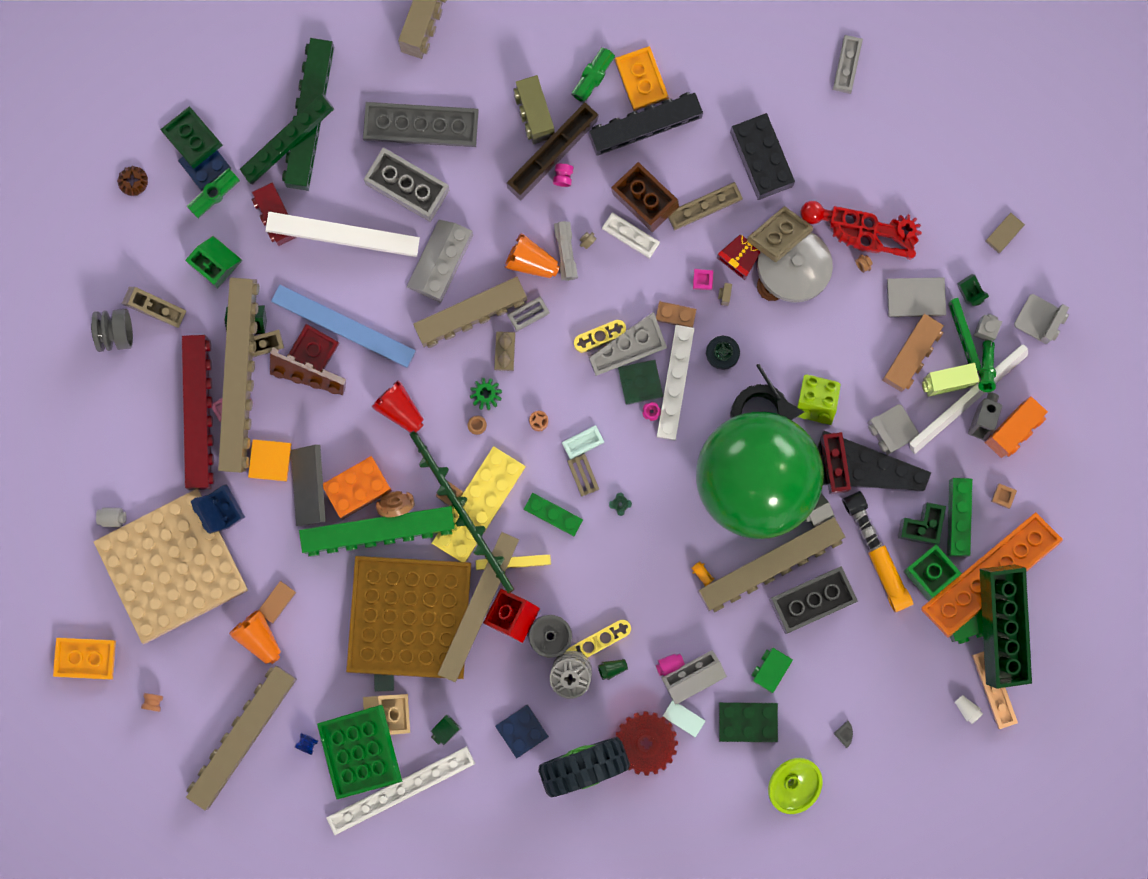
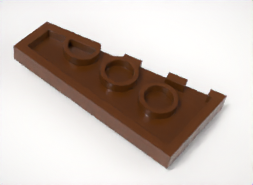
M272 348L270 353V375H274L276 378L291 380L297 384H305L314 389L326 390L332 394H344L346 379L324 369L318 371L312 364L308 362L305 364L295 361L294 356L288 354L285 357L278 354V349Z

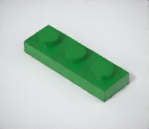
M533 492L523 509L575 537L583 522V519Z

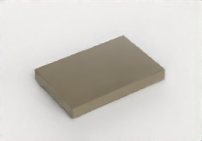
M784 206L748 236L747 242L771 260L777 262L813 231V226Z

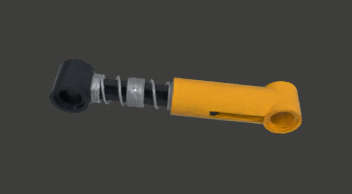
M858 491L843 498L842 501L847 513L850 516L853 515V518L856 519L855 522L860 526L859 530H861L863 539L867 541L866 545L870 548L868 555L887 593V598L893 611L897 613L912 606L913 600L908 590L904 587L886 546L881 545L882 542H879L876 529L870 523L871 519L868 518L866 510L868 504L861 491Z

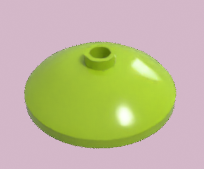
M793 758L784 762L774 771L768 785L770 802L777 810L785 814H797L807 810L815 803L821 793L823 785L821 771L812 761L805 758Z

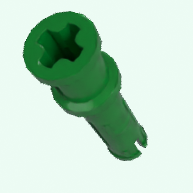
M987 340L982 344V368L979 370L981 381L978 384V388L983 392H992L996 388L994 381L996 377V370L994 368L995 343Z

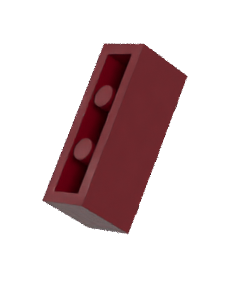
M273 182L252 192L254 198L251 200L256 209L260 208L262 212L260 219L264 226L267 224L268 212L288 215ZM267 232L272 243L276 241L278 246L297 238Z
M839 432L822 435L820 439L829 494L849 492L851 485L843 434Z

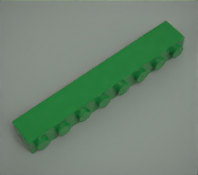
M448 506L410 512L396 517H378L299 530L302 553L308 554V557L319 556V552L322 551L332 554L338 553V549L346 548V551L357 550V546L365 545V548L376 547V543L384 542V545L395 544V540L403 539V542L414 541V537L422 536V539L433 538V534L441 533V536L452 535V531H456L457 526L455 524L454 507Z

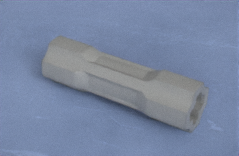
M566 221L555 223V236L558 241L561 260V280L577 279V267L573 258L571 244V224Z

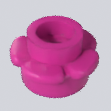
M655 402L647 403L643 406V417L650 419V421H655L661 415V408Z

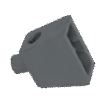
M989 392L987 398H984L978 405L968 435L986 441L995 431L1002 405L997 403L999 399L998 394Z

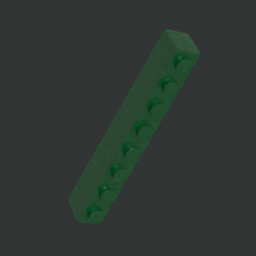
M310 38L309 44H306L305 55H307V59L302 64L304 76L303 80L300 79L298 90L301 91L300 98L297 97L295 103L297 115L320 94L326 97L334 53L333 41ZM321 122L301 139L290 152H287L285 162L288 163L287 170H284L282 175V181H284L287 188L309 191Z

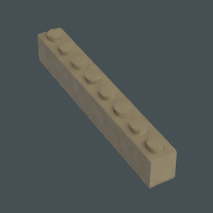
M835 517L703 587L698 590V593L708 612L713 609L715 613L724 608L723 603L729 600L733 603L741 599L740 594L746 591L748 594L758 589L757 585L764 582L767 585L775 580V575L781 573L783 576L792 571V566L798 564L800 567L809 562L808 557L815 555L817 558L826 553L825 548L829 546L835 548L843 543L841 540L845 538V535Z
M279 666L271 667L265 675L267 679L263 685L260 683L254 691L256 695L252 701L248 700L243 707L244 713L242 716L235 718L231 725L233 727L231 732L225 733L220 741L222 743L218 750L215 749L209 757L211 761L207 767L204 765L198 773L200 777L196 783L192 782L186 790L188 792L186 798L206 811L210 808L297 679Z

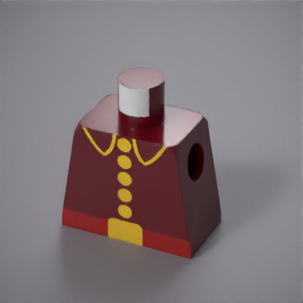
M740 234L718 253L717 259L745 280L761 251L747 242V239Z

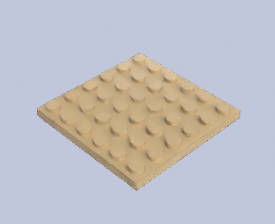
M195 489L93 541L142 644H146L248 591L220 531L211 534L207 533L198 515L192 508L191 500L202 496L199 489Z

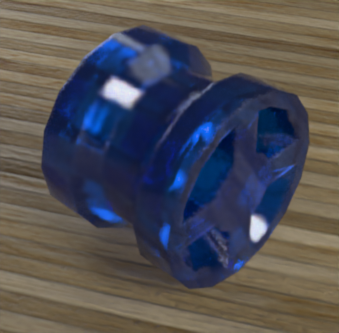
M301 733L299 736L300 740L295 744V748L312 755L314 752L313 747L319 740Z

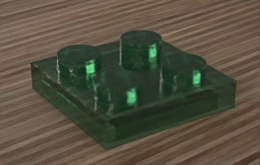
M656 360L618 367L626 405L663 398Z

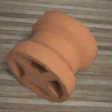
M543 411L533 412L529 418L531 428L535 431L545 430L548 426V416Z
M144 693L143 697L145 700L141 705V709L160 712L161 707L159 705L160 701L163 700V696Z

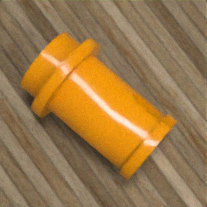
M699 561L691 567L692 573H695L704 586H707L715 578L704 567L705 564Z

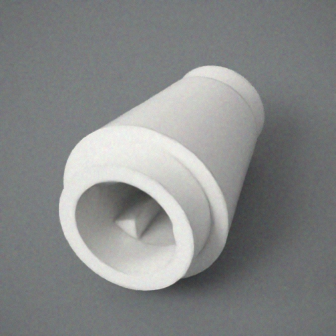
M964 695L954 702L965 720L971 724L983 715L980 711L981 708Z

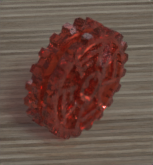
M644 711L643 715L635 713L634 718H626V724H620L621 731L616 732L615 736L622 740L630 762L629 771L634 769L635 774L639 775L640 772H644L645 776H649L650 772L658 774V769L665 770L667 768L666 764L673 762L671 757L677 754V751L674 749L678 745V741L674 740L677 734L676 731H671L673 726L671 723H665V717L658 718L657 713L653 712L652 715H649L648 711ZM643 738H648V741L652 742L651 747L648 746V749H644V746L640 744L641 740L644 741Z

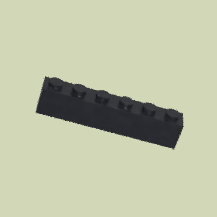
M690 92L680 95L678 99H667L659 106L651 105L646 107L645 111L639 113L637 111L631 112L623 119L615 118L610 120L609 124L593 126L592 130H589V137L596 155H602L701 119L703 111L696 93L690 94Z

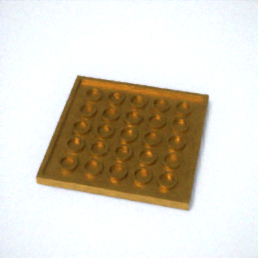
M355 556L346 672L444 678L439 676L438 672L469 605L471 563ZM465 663L459 674L458 679L464 680Z

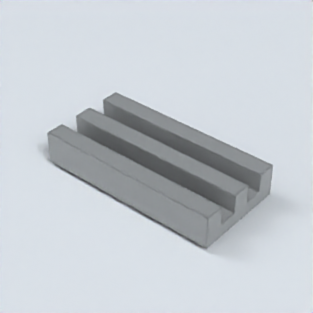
M540 296L507 314L516 332L547 316L550 312ZM535 304H541L540 306L518 317L517 319L513 318L517 314L525 311L526 309L534 306ZM542 309L544 310L542 313L534 316L533 318L525 321L520 325H517L518 322L526 319L527 317L535 314L536 312Z

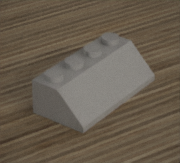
M438 220L407 288L441 303L473 237L472 230L453 222Z

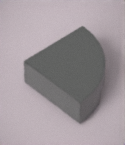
M848 720L833 733L845 748L849 747L853 738L852 725Z

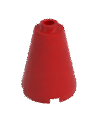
M397 380L393 384L394 386L388 388L371 407L408 432L414 431L416 433L423 427L422 421L424 419L402 383Z

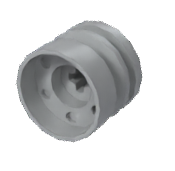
M566 651L554 660L550 673V685L554 692L567 699L582 696L588 690L592 677V665L589 659L577 651ZM569 674H572V680H569Z

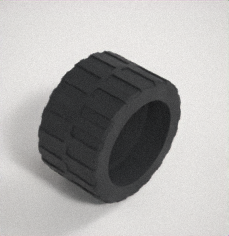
M751 385L741 391L731 407L730 417L733 418L741 415L745 403L755 397L768 399L775 405L778 412L777 398L769 385ZM775 388L779 396L782 399L786 400L783 393L778 391L777 388Z

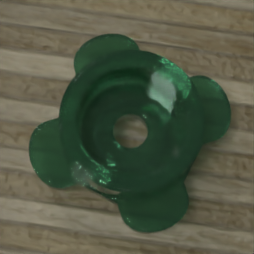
M618 493L616 498L609 502V507L616 510L619 516H623L625 510L632 506V502L627 500L623 493Z

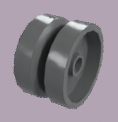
M543 615L533 622L528 632L529 643L532 649L541 656L547 658L558 657L564 654L570 647L572 631L563 618L555 615ZM549 632L554 634L552 640L547 639V634Z

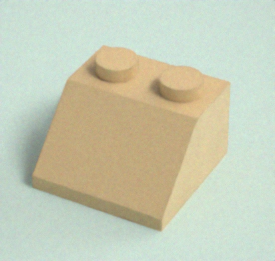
M408 694L363 697L364 709L383 705L390 735L410 733Z

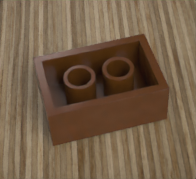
M639 162L611 187L613 195L651 232H654L679 208L678 199Z

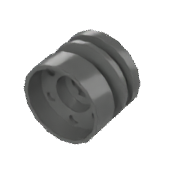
M127 309L113 310L112 319L107 311H103L102 316L99 311L92 313L91 333L98 352L104 351L105 348L107 351H111L113 342L118 350L132 348L133 330L130 314Z

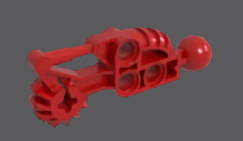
M808 201L801 208L803 220L809 224H817L821 220L829 221L828 226L833 230L832 236L836 237L838 242H844L848 247L851 245L853 246L852 248L862 252L892 253L893 255L906 257L908 260L916 256L914 245L919 241L917 236L922 234L920 230H917L921 227V224L915 225L917 218L915 217L910 220L909 214L906 215L905 219L902 215H899L898 220L892 219L890 224L878 222L877 217L872 213L836 206L831 210H827L817 201ZM845 216H852L854 223H847ZM864 220H871L873 226L866 227L864 224ZM904 227H906V230L909 231L906 235L904 234V230H901ZM877 236L892 238L903 249L885 247ZM862 237L869 240L868 246L861 244Z

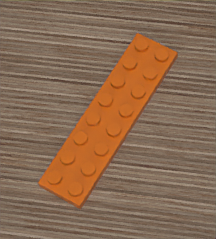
M1035 512L921 608V611L949 638L982 610L979 569L1015 564L1026 567L1027 572L1056 548L1063 539Z

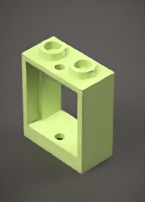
M972 363L930 372L923 378L922 388L924 393L927 392L928 397L971 388L980 382L976 365Z

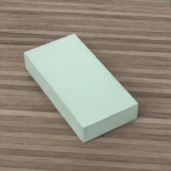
M595 425L563 441L562 445L570 460L603 444L604 440Z
M673 700L662 716L694 737L697 736L705 723L704 719L682 705H675Z

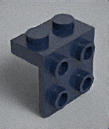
M227 484L222 485L209 495L191 500L194 512L198 515L203 528L209 534L229 529L245 518Z

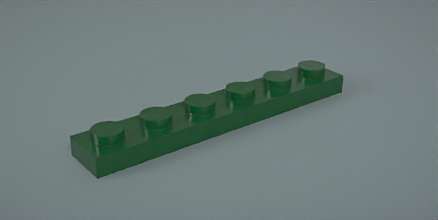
M320 94L239 169L250 184L253 185L334 110L323 94Z

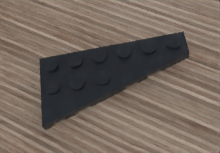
M823 431L822 435L832 434V433L827 432V431ZM843 438L851 487L924 491L926 489L932 472ZM820 439L817 448L820 453L823 464V485L827 486L828 484Z

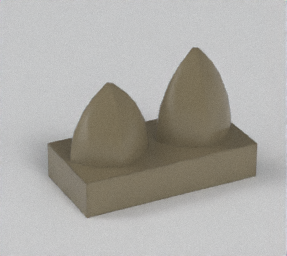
M496 332L494 370L514 371L515 332Z

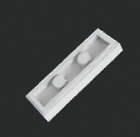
M613 212L602 227V230L649 259L660 244L658 240Z

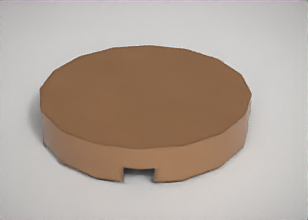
M402 491L390 492L380 498L381 501L376 502V509L378 514L384 517L401 516L413 509L415 505L414 498L409 492H406V494H402Z

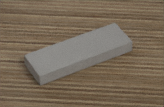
M844 35L833 90L851 94L863 41L862 38Z

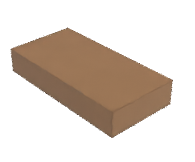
M280 581L259 610L263 613L265 619L273 624L296 592Z

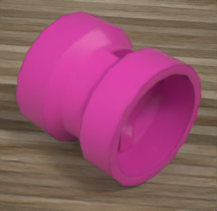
M562 163L555 164L556 176L553 177V184L561 187H570L572 183L570 177L573 174L574 167Z

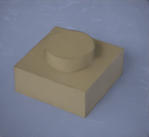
M724 283L723 288L719 289L718 299H721V305L728 306L730 303L732 284Z

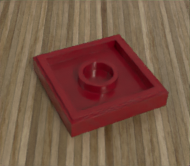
M306 324L290 350L289 355L294 356L295 361L302 364L308 362L316 370L321 371L326 368L340 343Z

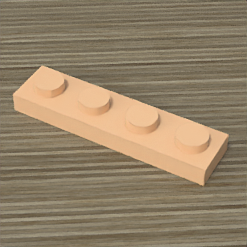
M984 651L972 655L998 729L1017 724L1018 721L1006 688L996 689L986 685Z

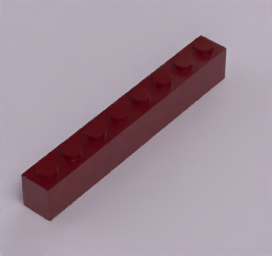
M206 335L182 336L185 488L187 490L212 489L211 484H214L215 481L214 473H211V465H214V455L211 454L214 438L213 435H210V427H213V416H210L213 400L212 397H209V389H212V378H209V370H212V361L208 358V351H211V340H208Z

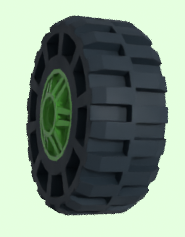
M614 737L570 750L564 755L540 764L538 772L546 794L552 798L594 786L606 779L619 775L629 769L630 762L622 740Z

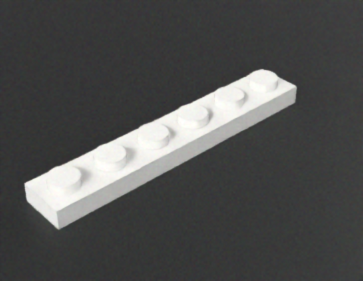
M675 326L657 438L676 440L695 328Z

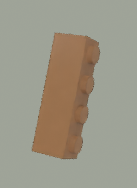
M923 314L882 381L900 392L905 390V388L909 389L914 382L912 379L914 373L918 374L924 366L921 363L924 357L928 358L934 349L931 347L934 341L938 342L944 332L941 330L944 325Z

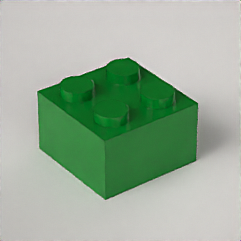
M937 544L903 571L928 601L962 574Z

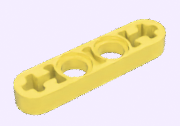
M551 555L512 557L507 568L551 565ZM487 559L475 560L476 570H485L488 563Z
M619 620L569 647L566 651H578L575 647L580 646V651L588 658L629 635L631 625L626 620ZM620 623L627 625V633L619 632L616 634L618 638L614 639V635L609 629L613 627L614 631L617 630ZM607 632L611 635L609 643H602L600 641L602 633ZM587 641L594 644V650L590 653L583 650V644Z

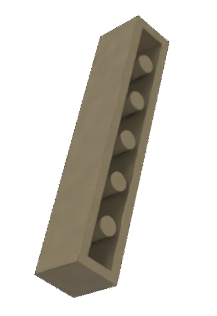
M515 277L422 319L413 325L423 347L431 348L437 345L441 339L445 338V340L455 337V333L461 330L466 332L472 329V325L476 323L484 324L490 320V317L496 314L497 316L504 315L508 312L507 309L511 307L519 308L523 306L525 301H527V296L518 277Z

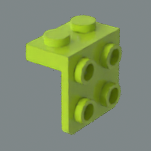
M804 375L797 408L804 411V413L798 417L832 425L837 411L841 384L816 376Z

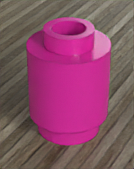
M672 654L658 660V665L655 666L659 676H666L680 669L685 663L681 654Z

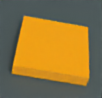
M253 439L248 478L287 482L292 444Z

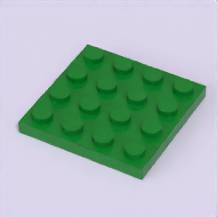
M383 705L317 723L336 800L403 782Z

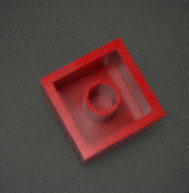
M500 588L483 623L523 643L540 608L512 593L508 594L507 591Z

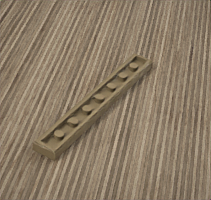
M501 532L492 554L493 556L504 557L505 560L501 568L503 571H506L519 539ZM489 562L485 567L438 672L439 676L455 683L500 585V580L496 578V574Z

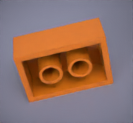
M1030 396L1010 414L984 443L1000 458L1006 455L1009 457L1021 447L1019 443H1022L1024 440L1026 441L1034 433L1031 430L1036 429L1046 420L1044 416L1048 411Z
M372 456L323 483L325 493L342 520L380 499L383 495L392 492Z

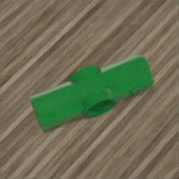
M601 47L592 63L586 66L580 81L571 93L575 99L583 103L586 102L594 88L600 85L606 70L615 58V55L610 50Z
M229 168L226 169L212 183L207 184L204 190L187 205V208L199 219L214 204L221 202L223 196L240 181L239 178ZM210 191H218L216 196L209 197Z

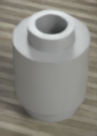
M102 508V510H97V525L102 527H122L123 523H126V512H123L122 508Z

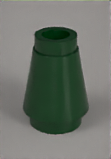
M625 659L605 661L598 665V671L602 680H610L628 670Z

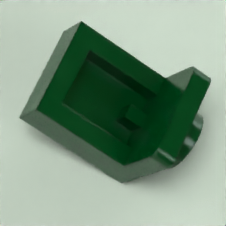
M974 274L957 283L965 302L972 306L982 304L989 297L988 293L982 290Z

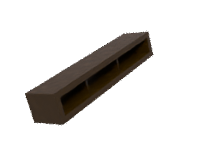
M584 102L507 182V189L521 201L598 122L599 114Z

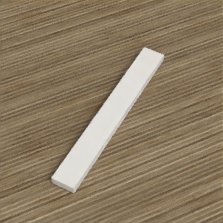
M268 212L265 231L417 257L420 237L274 212Z
M1024 344L1018 347L995 368V383L1000 381L1028 356V348ZM979 382L910 442V450L914 454L986 393L978 388Z
M466 746L403 778V782L390 785L326 817L334 835H337L474 765L475 762Z

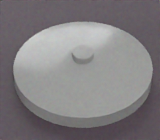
M812 232L777 262H774L762 252H760L757 258V272L764 287L775 297L788 302H804L816 297L827 286L832 275L833 262L830 251L826 244Z

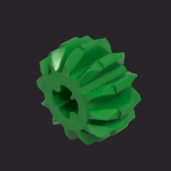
M482 378L481 385L478 381H475V385L478 388H470L475 393L470 395V399H476L473 402L474 406L480 403V410L483 409L484 405H486L487 410H490L489 404L497 407V403L494 400H502L500 396H497L502 393V390L497 389L498 383L492 385L493 379L491 378L488 383H486L485 378ZM487 390L491 395H488L489 398H485L481 393L484 394L483 391Z

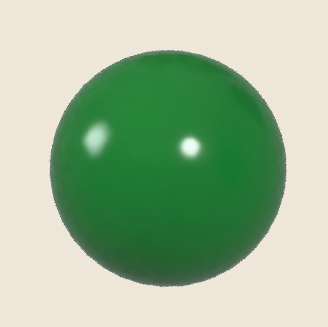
M770 412L744 413L722 423L704 443L696 467L697 490L709 515L726 530L739 536L753 539L777 537L792 531L803 523L816 507L824 480L822 459L810 435L794 421Z

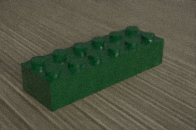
M1014 564L979 569L986 685L999 689L1032 684L1026 567Z

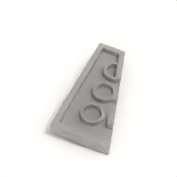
M654 312L589 357L596 376L667 348Z

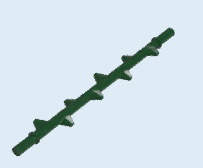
M411 432L409 435L418 448V452L423 456L419 463L420 468L429 467L441 485L437 495L448 496L459 514V518L455 523L456 526H466L477 543L473 553L475 555H484L494 570L496 578H499L507 593L513 592L514 588L505 575L506 572L501 568L505 560L504 557L493 556L482 538L486 530L485 526H475L463 508L467 498L457 497L445 479L449 471L448 467H438L427 450L428 447L424 445L417 432Z

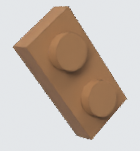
M659 301L656 319L663 323L693 328L697 309Z

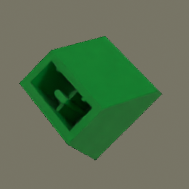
M212 236L198 245L185 261L218 289L243 260Z

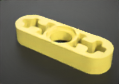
M614 320L580 334L574 340V348L578 352L584 353L609 343L626 331V325L621 320ZM616 324L618 327L622 326L621 333L618 334L617 331L612 332V337L609 338L608 331L605 328L608 327L609 331H611ZM596 332H604L605 339L597 341L594 337ZM588 335H591L594 345H591V341L586 343L585 348L577 345L580 339L587 341L589 340Z

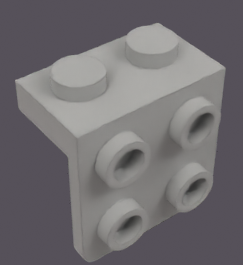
M1031 294L1018 315L1014 326L1044 344H1048L1052 340L1055 341L1060 333L1058 328L1060 324L1066 322L1069 316L1067 314L1069 307L1064 304L1056 307L1042 298Z
M900 404L868 422L869 431L873 436H876L880 449L886 452L887 455L911 442L919 435L916 427Z

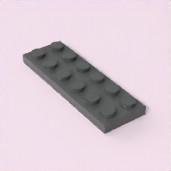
M366 102L363 140L476 147L479 109Z

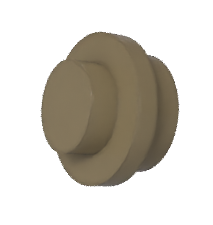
M586 232L579 239L581 241L579 246L585 249L589 248L597 239L594 233L591 232L589 234Z

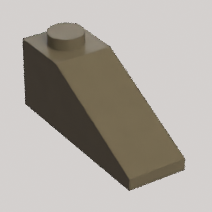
M129 287L122 301L123 305L177 328H179L186 313V310L137 287Z

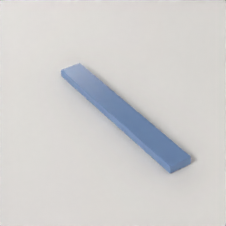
M282 285L278 286L271 300L272 303L408 368L416 353V350Z

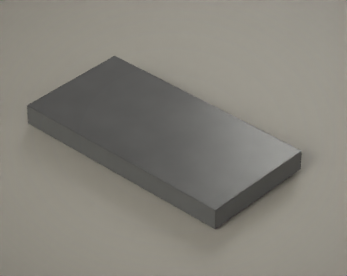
M311 445L291 450L296 526L325 522L321 446Z

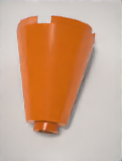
M522 233L519 234L516 239L518 244L512 247L506 260L505 268L549 279L552 276L555 277L560 268L557 265L558 261Z
M260 610L246 617V620L242 623L240 622L230 631L229 634L234 640L265 664L269 662L273 664L280 658L281 650Z

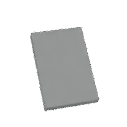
M945 278L887 279L888 317H922L923 314L928 316H946Z

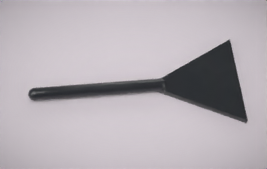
M757 364L758 370L777 398L779 415L793 420L803 414L804 411L779 396L760 364Z

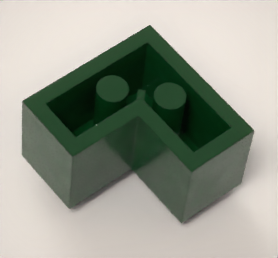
M927 502L923 504L920 521L909 518L901 519L898 539L928 545L940 544L946 506Z

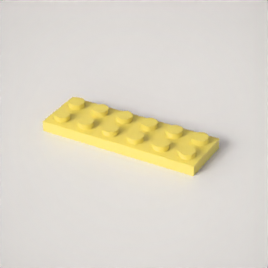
M494 446L461 496L467 498L463 508L475 526H485L486 529L526 468L525 465ZM454 508L455 519L457 521L459 518V514ZM466 526L457 527L456 531H452V535L441 536V533H438L432 544L460 562H466L477 545Z

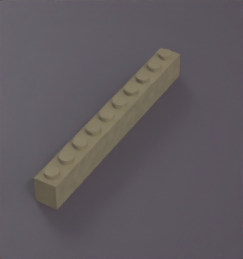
M229 279L218 471L241 473L245 472L249 466L247 449L250 448V438H248V430L251 429L252 424L249 418V411L252 410L253 406L250 394L254 388V381L251 380L252 372L255 370V361L252 360L253 353L256 351L254 334L257 332V322H255V314L258 313L256 295L259 294L260 290L257 279Z

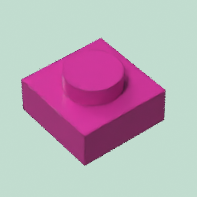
M694 269L693 289L712 290L713 270Z

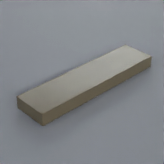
M733 182L680 206L668 219L675 231L743 200L736 183Z

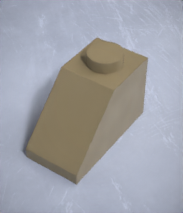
M280 330L254 336L256 351L253 353V358L271 353L272 348L278 350L284 348Z

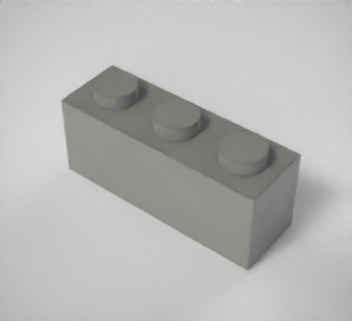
M711 650L661 679L676 705L727 676L719 659Z

